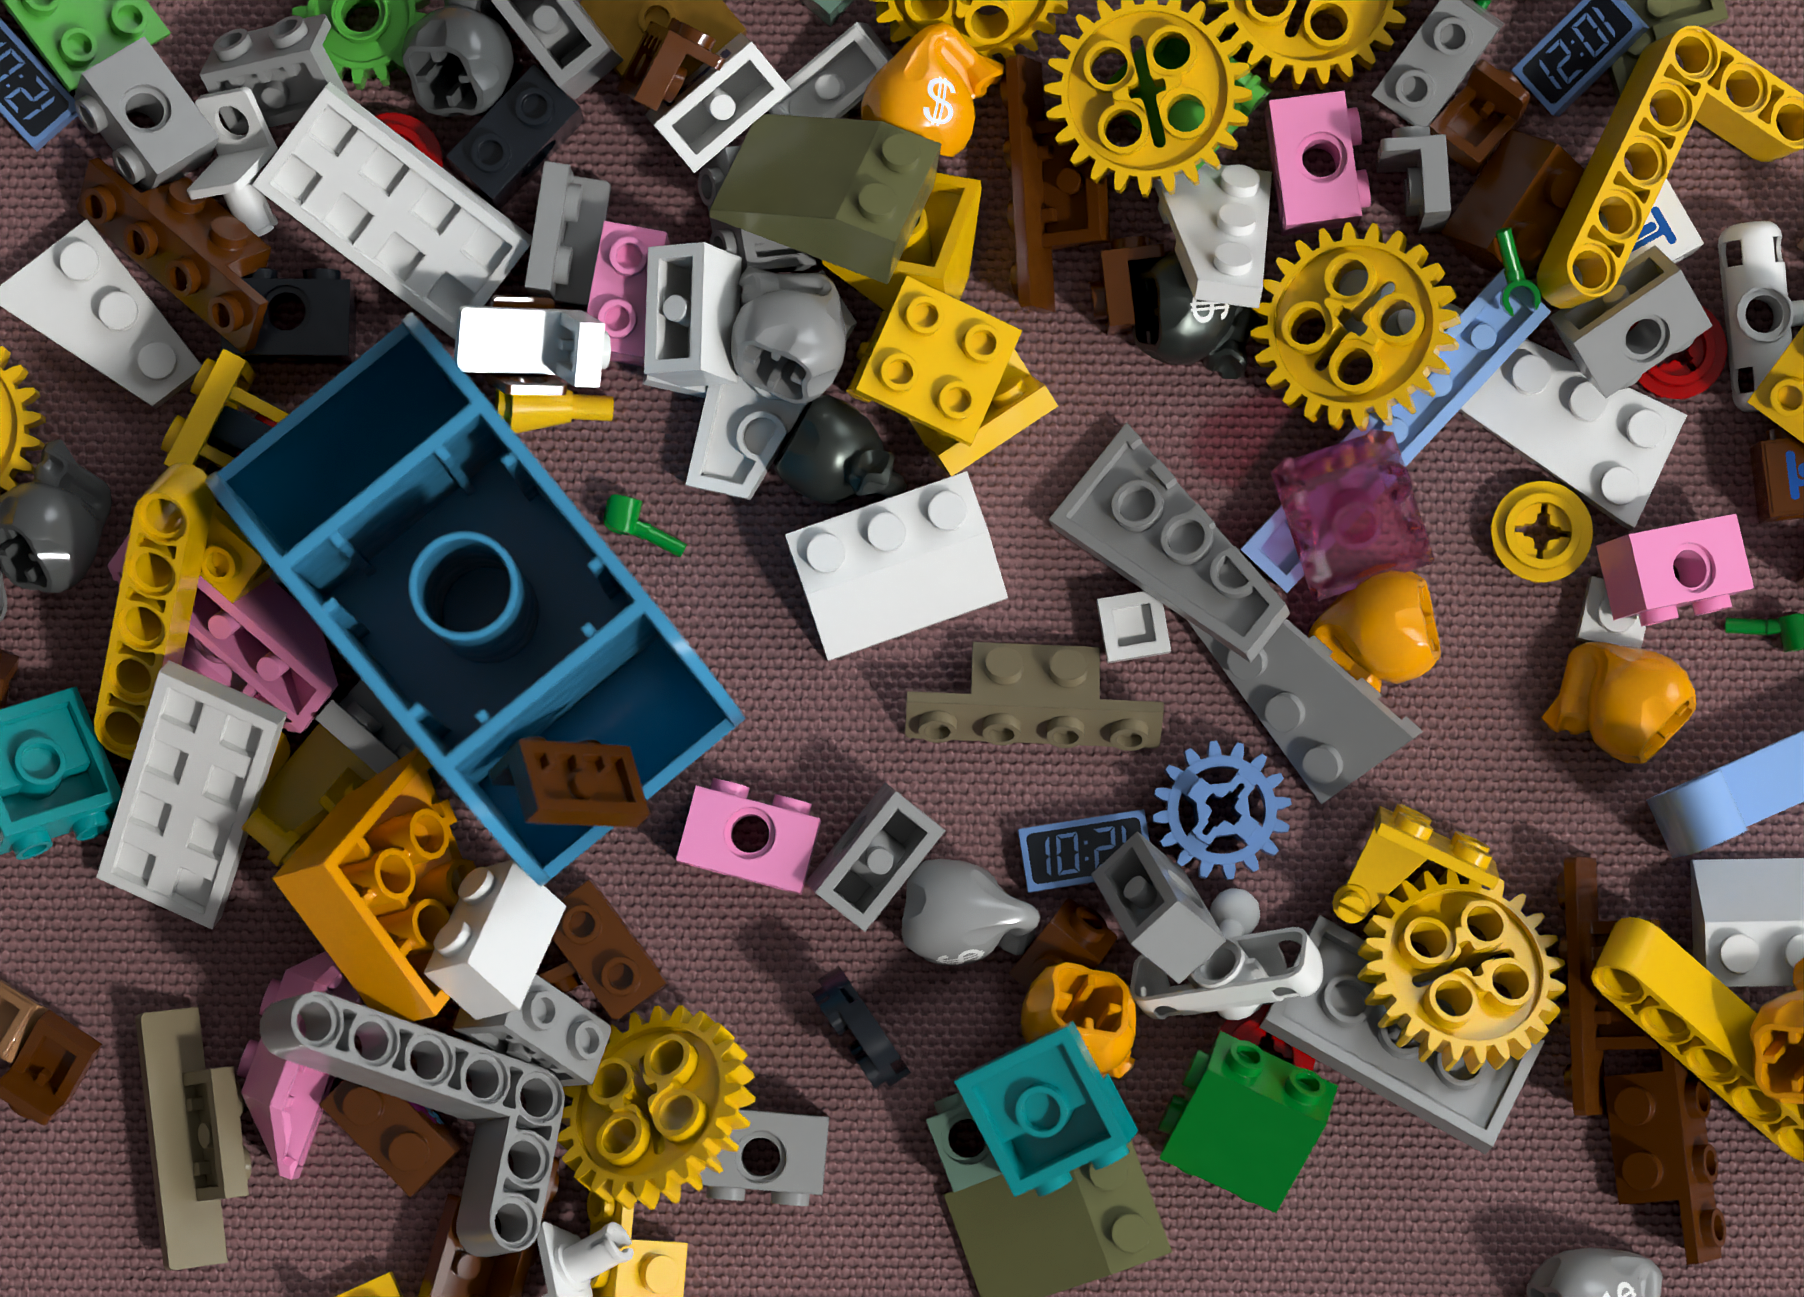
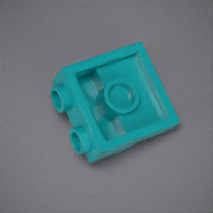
M77 686L0 709V855L14 851L18 860H25L38 856L50 849L53 845L52 838L74 832L76 839L83 841L95 838L108 831L112 827L111 819L115 818L122 791L103 746L98 741L94 732L93 723Z
M1074 1021L960 1075L954 1081L1014 1197L1033 1188L1038 1197L1047 1195L1072 1181L1073 1178L1069 1171L1091 1161L1094 1169L1098 1170L1120 1160L1130 1152L1126 1144L1138 1132L1109 1073L1101 1075Z

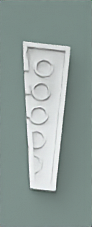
M1356 269L1345 274L1339 283V294L1352 296L1361 292L1367 284L1368 272ZM1387 284L1382 289L1379 300L1385 295L1391 294L1395 289V284ZM1451 303L1442 307V309L1456 311L1458 315L1464 310ZM1402 309L1393 313L1386 322V334L1401 336L1409 332L1415 324V312ZM1352 317L1344 325L1348 333H1356L1359 337L1367 330L1363 321L1358 322ZM1527 339L1459 410L1463 413V417L1479 428H1485L1514 448L1513 451L1521 457L1549 472L1562 481L1565 487L1629 530L1635 528L1687 417V414L1629 387L1618 390L1608 398H1605L1580 372L1574 361Z

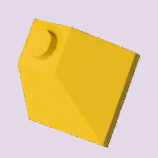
M936 172L933 190L888 285L822 260V264L887 313H889L906 276L912 277L960 300L970 274L982 189L981 180Z

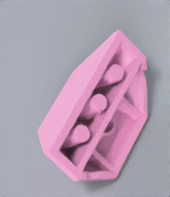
M130 533L108 564L114 581H118L119 587ZM199 576L182 666L287 712L283 728L290 732H303L338 686L322 628L299 602L270 577L232 604L205 579Z
M327 951L287 969L282 981L273 978L265 992L259 1014L263 1015L264 1010L274 1002L312 991L324 992L359 1005H363L364 1001ZM298 1013V1029L305 1037L306 1025L304 1019ZM250 1039L243 1052L237 1071L238 1076L246 1078L241 1094L279 1176L290 1180L298 1179L324 1109L319 1104L330 1094L336 1077L279 1058L269 1052L262 1039H260V1042Z

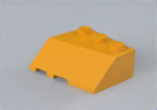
M419 747L343 797L272 878L368 1008L408 1022L436 1016L450 999V996L424 974V971L435 950L434 940L442 927L447 924L459 899L458 889L462 881L471 871L476 869L473 861L462 858L450 825L457 822L449 799L439 801L427 769L434 765Z

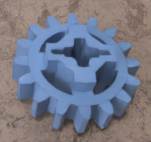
M1210 741L1208 743L1207 758L1200 759L1198 754L1189 748L1183 752L1188 768L1182 771L1178 767L1168 765L1164 770L1168 779L1173 782L1171 789L1155 788L1153 792L1155 798L1166 803V810L1152 815V823L1167 824L1170 831L1158 843L1161 848L1174 844L1181 848V852L1175 862L1179 867L1187 864L1192 858L1199 861L1198 875L1200 878H1207L1212 871L1213 865L1221 866V872L1225 880L1234 879L1235 863L1242 862L1244 867L1251 873L1257 871L1259 865L1255 853L1260 850L1264 854L1272 857L1275 856L1279 850L1274 842L1269 839L1271 834L1287 833L1289 831L1290 825L1276 818L1277 811L1291 805V798L1275 797L1273 788L1278 786L1284 779L1282 774H1273L1266 778L1261 770L1265 765L1267 757L1264 754H1260L1250 763L1243 760L1244 744L1239 742L1234 745L1229 756L1221 754V748L1217 741ZM1213 768H1227L1237 771L1228 783L1210 785L1203 778L1200 779L1197 776L1198 773ZM1236 787H1239L1240 790L1234 797V804L1230 809L1232 815L1237 818L1235 823L1231 824L1228 821H1223L1217 826L1210 828L1204 835L1202 831L1209 823L1207 819L1212 812L1211 808L1205 803L1207 798L1210 797L1218 801L1225 795L1231 794ZM1255 787L1259 791L1263 803V821L1261 826L1259 822L1250 816L1248 795ZM1181 795L1193 806L1195 825L1188 835L1184 832L1179 819L1178 807ZM1232 836L1246 846L1239 851L1225 854L1206 851V848L1215 838Z

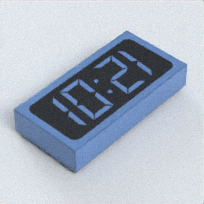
M1582 0L1512 71L1553 116L1559 117L1649 29V26L1625 0Z
M0 18V112L38 152L78 116L75 108L76 100Z
M1145 810L1018 829L1027 893L1095 883L1091 874L1137 831L1150 841Z

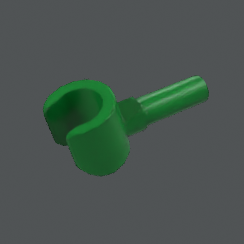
M1510 227L1498 229L1495 231L1507 283L1502 289L1500 304L1504 312L1514 317L1513 308L1509 303V295L1514 288L1522 286L1531 293L1533 308L1537 310L1541 302V293L1534 283L1525 279L1512 230Z
M613 494L608 498L603 521L609 531L621 535L636 536L641 540L645 539L679 558L682 556L687 546L686 543L651 524L639 521L642 501L618 494Z
M1792 614L1768 619L1726 617L1725 633L1752 635L1780 633L1783 653L1804 650V614Z

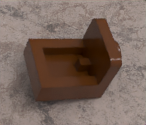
M1481 59L1472 68L1467 85L1429 125L1431 135L1446 134L1447 155L1476 175L1492 157L1510 129L1516 131L1520 127L1530 100V94L1522 87L1514 75L1506 70L1496 69L1490 63Z
M1132 236L1111 241V250L1100 252L1098 259L1100 281L1090 282V298L1093 319H1105L1107 335L1132 333L1135 317L1129 270L1137 269L1147 260L1165 257L1164 244L1149 245L1147 236Z
M1068 898L1008 974L1029 990L1032 982L1046 967L1055 964L1070 962L1094 970L1117 940V935L1108 928L1105 920L1096 911L1086 906H1080Z
M50 1009L47 1010L38 1019L13 1066L0 1078V1098L7 1102L9 1107L21 1117L33 1119L41 1125H47L70 1103L100 1050L102 1043Z

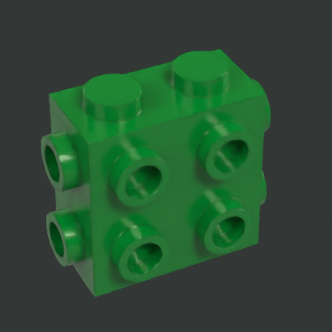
M1220 1031L1208 1054L1199 1049L1195 1052L1182 1081V1085L1189 1088L1184 1099L1173 1094L1162 1115L1158 1130L1167 1133V1137L1159 1159L1179 1168L1186 1174L1197 1176L1223 1188L1246 1202L1255 1203L1277 1213L1327 1125L1338 1085L1321 1078L1309 1069L1299 1068L1273 1056L1251 1042L1239 1040Z

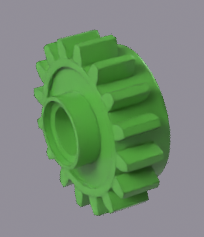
M307 0L308 6L292 8V16H300L302 18L326 14L331 28L323 43V47L340 79L342 80L345 74L352 76L356 89L364 90L367 78L377 77L383 87L390 85L389 73L397 68L408 74L401 53L408 29L427 15L418 12V10L426 7L431 1ZM360 7H373L379 11V19L373 28L364 32H356L347 27L348 19L356 9Z

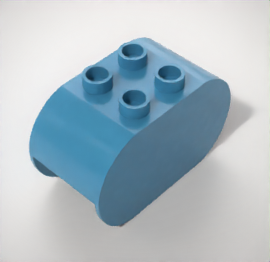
M410 312L401 320L402 323L223 469L219 472H213L205 481L255 548L455 792L515 862L538 886L542 887L614 827L525 823L515 786L492 785L488 772L514 742L526 737L538 736L546 741L576 743L583 740H597L601 744L630 746L647 801L746 718L681 634L479 389L421 321Z

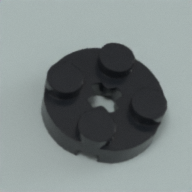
M837 966L818 979L822 987L811 993L839 1036L848 1029L853 1032L857 1039L848 1044L847 1048L873 1087L876 1088L885 1081L891 1087L911 1073L840 966Z

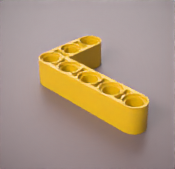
M1685 26L1648 44L1637 60L1539 265L1537 284L1542 297L1550 305L1566 309L1601 297L1613 289L1693 120H1696L1753 159L1761 162H1772L1804 149V95L1708 30L1699 26ZM1675 52L1680 56L1684 70L1679 66ZM1726 86L1730 89L1733 95L1734 103L1729 99L1727 95ZM1650 105L1655 108L1659 123L1653 118L1650 112ZM1776 120L1780 123L1783 129V135L1780 133L1777 127ZM1624 157L1633 168V176L1628 173L1625 167ZM1599 210L1604 214L1607 220L1608 231L1602 226L1599 220ZM1573 264L1576 265L1581 272L1583 282L1582 285L1576 280L1573 274Z
M179 463L167 468L142 495L134 509L94 718V732L98 741L110 752L131 761L159 671L169 660L182 666L215 501V495L205 481L208 476L201 469L191 464ZM281 732L262 794L290 756V744L283 732Z
M1621 918L1615 923L1593 969L1591 979L1594 986L1783 1152L1792 1158L1804 1162V1104L1776 1102L1765 1096L1754 1080L1752 1070L1753 1047L1750 1040V1029L1757 1013L1659 927L1641 918Z

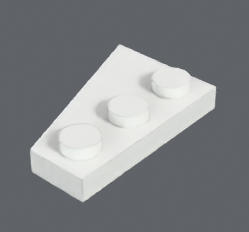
M1204 164L1197 171L1200 184L1193 185L1183 173L1176 175L1175 194L1169 195L1161 179L1153 180L1152 187H1155L1159 196L1158 211L1163 223L1170 224L1176 238L1175 253L1194 299L1259 309L1263 289L1272 172L1256 170L1245 165H1221V168L1217 171Z
M88 219L84 220L0 285L1 308L10 312L155 409L159 408L190 384L202 366Z
M740 301V309H741L742 306L744 305V303H743L742 301ZM844 324L847 341L854 327ZM739 375L738 383L708 385L685 485L751 500L809 402L805 404L790 403L768 391L746 383Z

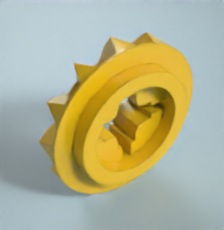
M1549 481L1529 482L1509 492L1498 504L1490 525L1494 554L1505 565L1510 574L1533 583L1561 580L1570 575L1587 557L1593 539L1592 520L1583 501L1567 487ZM1541 506H1545L1544 516L1547 517V526L1551 529H1557L1558 533L1568 534V536L1546 542L1544 550L1540 552V559L1536 558L1537 549H1534V539L1524 536L1522 532H1515V528L1521 529L1524 526L1533 525L1537 520V515L1541 513Z

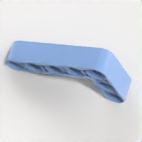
M1804 730L1647 799L1646 801L1672 858L1694 854L1747 831V826L1804 802Z

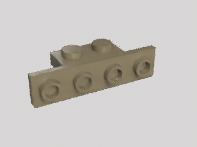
M973 642L971 694L907 691L905 736L913 739H924L934 743L961 740L985 741L994 745L1033 743L1051 744L1059 748H1072L1081 745L1116 747L1125 751H1134L1141 748L1154 749L1160 746L1164 702L1100 699V647Z
M199 1007L140 1013L136 1016L135 1022L163 1266L166 1270L172 1271L228 1263L221 1199L249 1196L247 1181L251 1175V1158L247 1148L243 1145L240 1116L244 1109V1098L241 1094L242 1088L235 1079L234 1066L206 1070Z

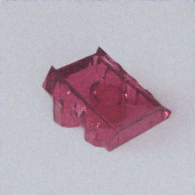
M1371 429L1366 435L1296 458L1285 457L1271 472L1313 600L1320 601L1356 589L1372 576L1384 572L1401 571L1405 573L1430 565L1435 560L1412 490V482L1401 456L1394 432Z

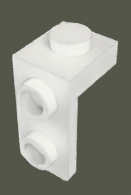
M461 306L458 309L454 361L464 372L557 375L574 387L600 388L601 369L605 370L610 361L611 341L608 332L604 331L605 323L582 310Z

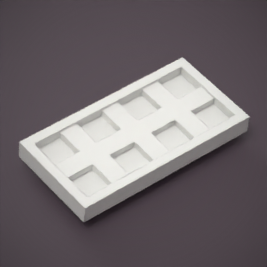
M331 82L324 87L252 184L253 187L455 340L458 309L461 306H484L532 243L531 235Z
M169 660L158 673L96 878L213 929L223 915L248 837V833L241 830V828L257 809L287 712Z

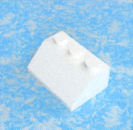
M967 471L785 534L788 549L828 661L1008 599L991 538Z
M1804 858L1690 860L1693 958L1726 987L1793 986L1794 966L1804 958Z

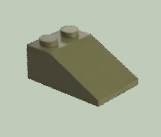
M763 114L752 124L710 208L709 217L888 285L933 190L941 143L882 121Z
M1132 1140L1126 1144L1130 1152L1120 1160L1098 1170L1094 1169L1091 1161L1069 1171L1073 1178L1072 1181L1041 1197H1038L1034 1188L1014 1197L1003 1174L955 1193L953 1191L944 1193L980 1297H1046L1172 1253Z

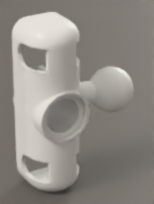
M1753 221L1732 225L1726 228L1718 239L1732 397L1737 408L1743 412H1757L1758 410L1747 403L1754 392L1740 393L1738 370L1752 367L1754 390H1756L1792 342L1791 327L1804 325V300L1791 301L1788 297L1785 262H1783L1781 254V230L1776 224L1769 221ZM1740 240L1743 265L1728 267L1726 244L1731 241ZM1753 299L1767 303L1772 309L1774 316L1773 325L1767 333L1757 332L1747 323L1745 316L1746 308Z
M1230 888L1220 892L1210 907V914L1226 941L1213 953L1205 964L1197 967L1186 977L1190 984L1170 987L1167 974L1141 954L1134 962L1130 986L1133 1000L1152 1019H1165L1168 1016L1182 1014L1183 1016L1217 1011L1220 1016L1228 1020H1240L1258 1011L1262 1004L1282 1001L1284 998L1308 997L1313 995L1322 983L1323 964L1316 945L1302 928L1290 927L1251 934L1260 920L1259 903L1246 890ZM1284 940H1291L1302 945L1299 966L1287 968L1284 955L1278 943Z

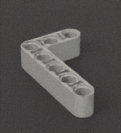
M312 991L272 1003L264 1010L260 1019L259 1032L263 1044L270 1053L277 1057L475 1123L476 1129L457 1217L456 1232L459 1241L467 1252L476 1257H490L513 1253L530 1247L536 1240L540 1230L564 1109V1090L555 1074L530 1063L324 992ZM298 1013L304 1019L306 1025L305 1037L298 1029ZM355 1033L360 1038L362 1044L361 1056L356 1051L354 1045ZM411 1053L415 1056L417 1061V1074L412 1070L411 1067ZM466 1072L472 1081V1092H470L466 1084ZM521 1091L526 1100V1110H524L520 1101ZM508 1153L512 1156L513 1159V1173L508 1165ZM496 1215L498 1216L501 1223L500 1235L497 1233L495 1227Z

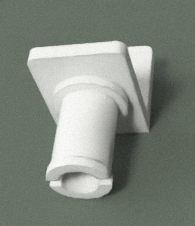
M240 87L203 94L195 101V105L219 136L215 146L219 156L187 189V193L191 200L223 194L228 208L235 218L242 221L258 237L265 235L274 229V225L278 224V220L272 213L265 195L253 187L252 184L257 179L256 177L260 173V169L278 151V148L250 88ZM224 106H231L243 113L248 121V133L236 135L224 128L220 122L219 109Z
M542 1222L537 1235V1241L548 1293L541 1297H593L590 1285L591 1279L620 1263L629 1261L633 1257V1249L628 1247L622 1251L619 1250L632 1244L624 1228L616 1222H610L603 1229L581 1240L579 1236L550 1223Z

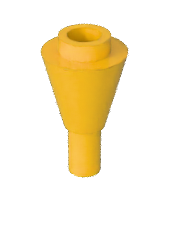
M496 388L495 410L512 431L517 434L570 423L572 419L612 421L614 398L613 396L573 394L568 389L566 390V395L505 394Z

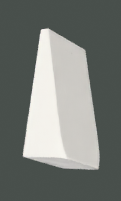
M856 22L786 81L791 91L768 111L770 114L845 119L861 107L866 86L893 55L867 23Z

